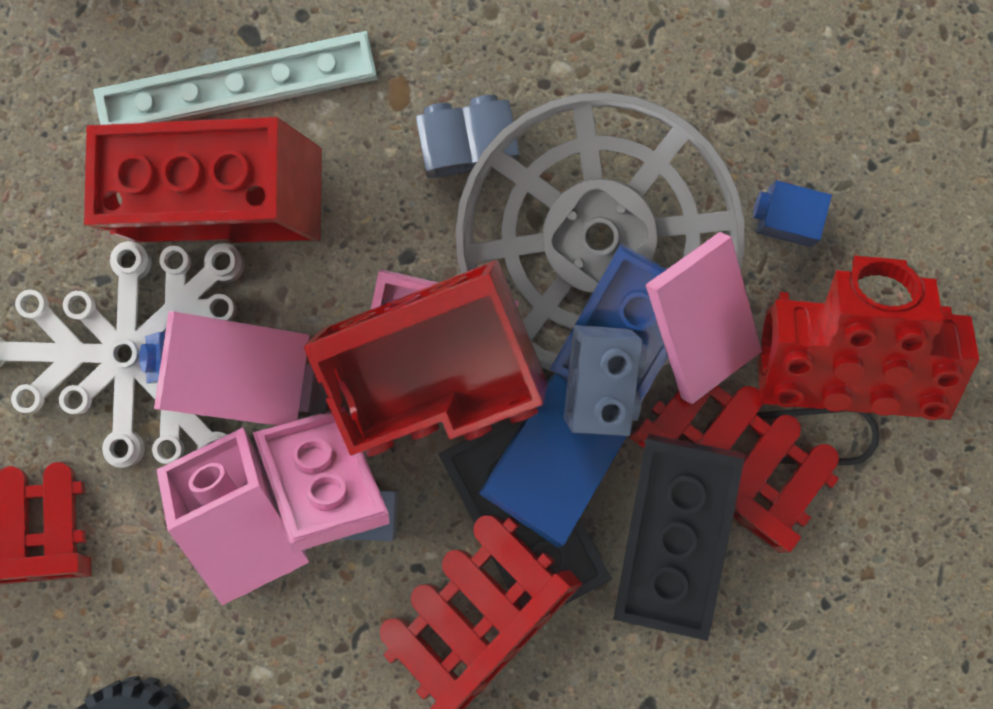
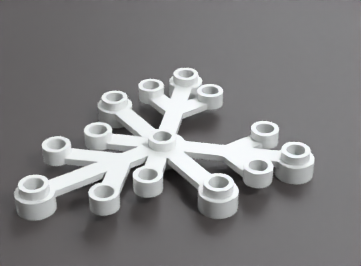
M127 241L117 245L110 256L111 268L119 276L117 330L96 309L95 300L91 295L82 291H73L63 301V309L66 315L70 318L81 320L102 344H83L51 310L48 299L44 294L35 290L21 292L15 303L18 313L23 317L34 319L55 343L5 342L0 337V367L6 361L54 363L30 385H20L13 391L11 396L13 407L22 413L38 412L43 407L45 398L82 363H101L78 386L72 385L62 390L59 396L60 407L69 414L85 413L90 408L92 399L115 379L113 431L103 442V456L109 464L115 467L124 468L136 465L144 455L145 445L141 436L133 431L135 379L154 399H156L158 383L146 384V373L141 371L139 365L140 347L142 344H145V336L166 331L169 312H180L231 321L235 317L237 308L235 302L230 297L224 294H215L209 299H200L218 281L230 283L242 275L245 268L244 257L232 245L221 243L211 247L205 255L204 268L188 283H186V272L191 266L189 253L179 246L165 248L160 255V265L166 271L165 304L139 329H137L139 280L149 273L152 266V258L149 251L136 242ZM127 252H134L136 256L134 265L130 268H124L121 264L122 256ZM174 253H181L183 256L182 265L177 269H171L168 265L169 257ZM220 254H228L230 256V265L225 270H217L215 267V259ZM36 296L39 300V307L35 312L29 313L25 307L26 301L30 297ZM83 297L86 300V309L81 314H75L72 308L73 302L77 298ZM225 300L229 305L228 313L223 317H216L213 312L215 303ZM128 345L132 350V356L129 361L122 363L118 359L117 353L122 346ZM27 390H31L35 395L34 404L29 408H26L21 401L23 393ZM75 391H78L83 398L81 406L77 409H73L68 402L69 396ZM161 410L160 437L154 442L152 452L155 459L163 464H169L182 458L184 455V444L180 440L181 428L198 445L197 450L228 434L212 432L196 414ZM121 439L128 444V452L122 458L114 453V445ZM168 440L172 441L176 446V453L170 459L165 458L161 453L162 444Z

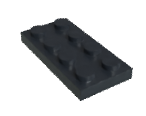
M508 417L492 425L493 429L490 432L475 439L463 440L438 454L474 524L480 517L486 515L498 516L503 522L512 517L480 495L479 492L523 421L511 423ZM512 517L520 525L515 534L538 558L543 553H547L555 561L549 567L554 574L570 570L583 583L565 604L612 580L580 518L564 546L557 548ZM492 556L508 589H510L517 581ZM526 592L517 604L523 609L532 597Z
M652 434L647 435L613 620L708 641L745 453Z

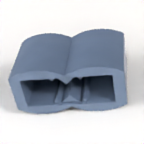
M483 95L473 98L470 101L471 105L464 108H452L450 103H438L424 108V114L416 116L426 177L439 178L472 171L482 152L503 129L513 123L509 100H498L497 95ZM516 138L504 152L519 161L520 154Z

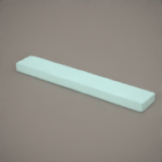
M364 31L93 89L100 125L172 122L197 119L378 80L368 33Z

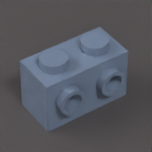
M574 325L563 416L572 433L630 436L632 421L638 420L641 409L640 393L636 392L638 374L644 373L647 363L646 346L642 344V340L631 329Z

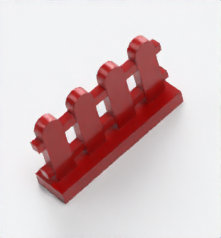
M717 385L693 404L682 399L679 390L676 391L667 405L657 401L650 410L657 416L655 421L652 422L646 418L637 425L628 437L642 449L645 447L648 434L677 440L682 435L692 443L726 450L731 449L747 426L761 436L744 459L733 519L777 553H790L801 539V536L793 531L792 527L795 523L800 527H805L811 517L804 511L823 485L829 489L833 488L839 480L832 473L839 462V455L836 449L828 444H820L806 453L794 443L801 433V426L798 420L790 415L777 417L770 425L756 415L762 407L759 399V390L753 386H744L731 396ZM710 397L724 408L706 432L702 434L690 422ZM786 455L799 466L780 492L767 484L766 481ZM757 494L770 503L767 510L753 500Z
M54 462L47 466L43 473V485L29 486L27 474L17 467L8 466L0 470V585L92 577L91 557L77 553V544L86 543V531L77 530L76 495H85V483L82 481L76 482L74 470L65 463ZM43 498L44 533L29 534V500ZM44 547V556L30 557L29 548Z
M495 515L480 517L475 522L473 528L475 538L482 545L473 557L465 550H452L443 557L442 569L451 581L441 591L434 584L417 586L411 593V604L419 616L411 625L405 619L396 617L386 620L380 627V638L388 647L383 656L390 664L399 660L421 684L416 692L423 700L427 699L430 695L436 700L429 709H466L583 584L570 570L554 574L549 567L555 561L547 553H543L538 558L515 534L520 525L512 517L508 518L505 522ZM492 556L517 581L508 592L483 568ZM460 591L484 615V618L476 626L451 602ZM527 592L532 599L522 609L517 602ZM429 625L453 650L444 661L420 636ZM495 627L500 633L490 643L485 636ZM463 661L468 668L458 677L454 673V669Z

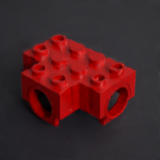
M854 255L852 260L853 269L851 271H835L825 303L789 300V293L779 292L775 304H772L767 309L761 336L762 352L759 354L757 361L760 404L779 405L782 407L825 408L834 412H873L880 416H921L928 420H951L980 360L972 316L952 314L951 307L941 306L937 279L919 277L914 270L908 267L907 260ZM871 275L895 279L907 288L912 301L900 306L882 305L874 302L862 293L858 281Z

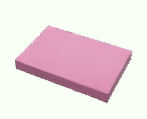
M719 232L646 284L680 396L690 404L695 403L762 352L732 237Z
M169 312L154 409L270 425H282L298 420L307 358L303 346L309 341L310 335L180 312Z
M345 407L341 408L342 412L346 411ZM331 411L253 432L254 442L293 553L390 524L388 510L364 452L350 456Z

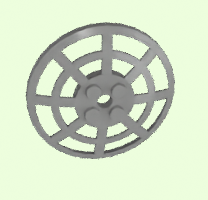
M611 92L580 93L552 100L523 114L503 129L482 152L468 176L459 202L456 223L457 260L461 273L476 268L477 262L505 258L507 269L515 286L533 306L523 320L529 338L532 340L548 318L567 328L572 329L579 315L558 307L559 303L572 287L593 293L621 243L652 260L656 250L657 237L686 234L684 258L700 246V233L729 231L741 271L745 251L744 217L738 190L727 165L710 141L690 122L666 107L640 97ZM592 107H613L636 111L661 121L671 129L654 151L643 144L626 138L608 135L597 136ZM573 110L577 139L566 141L551 148L533 161L528 168L504 152L517 137L535 124L556 114ZM686 141H689L700 152L714 172L724 195L727 211L698 213L688 185L679 172L669 163ZM599 150L622 152L636 157L645 163L628 184L615 179L603 178ZM580 153L584 181L572 185L562 193L540 177L546 169L557 161ZM491 168H494L516 183L504 209L501 228L502 239L473 243V222L476 203L485 178ZM659 175L666 179L675 192L682 207L683 215L655 218L650 205L643 195ZM528 192L548 206L550 210L546 216L542 233L517 236L518 214L524 197ZM595 223L607 224L614 233L612 244L606 248L592 246L587 239V230L591 225ZM545 252L550 265L558 275L543 294L537 290L527 276L519 255ZM532 342L541 367L552 371L550 370L551 365L558 354L545 350ZM667 358L664 365L670 363L669 358Z

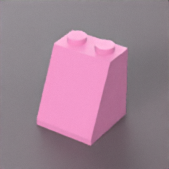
M244 427L157 469L167 530L221 605L244 596L309 563L306 550L295 553L292 551L259 454Z

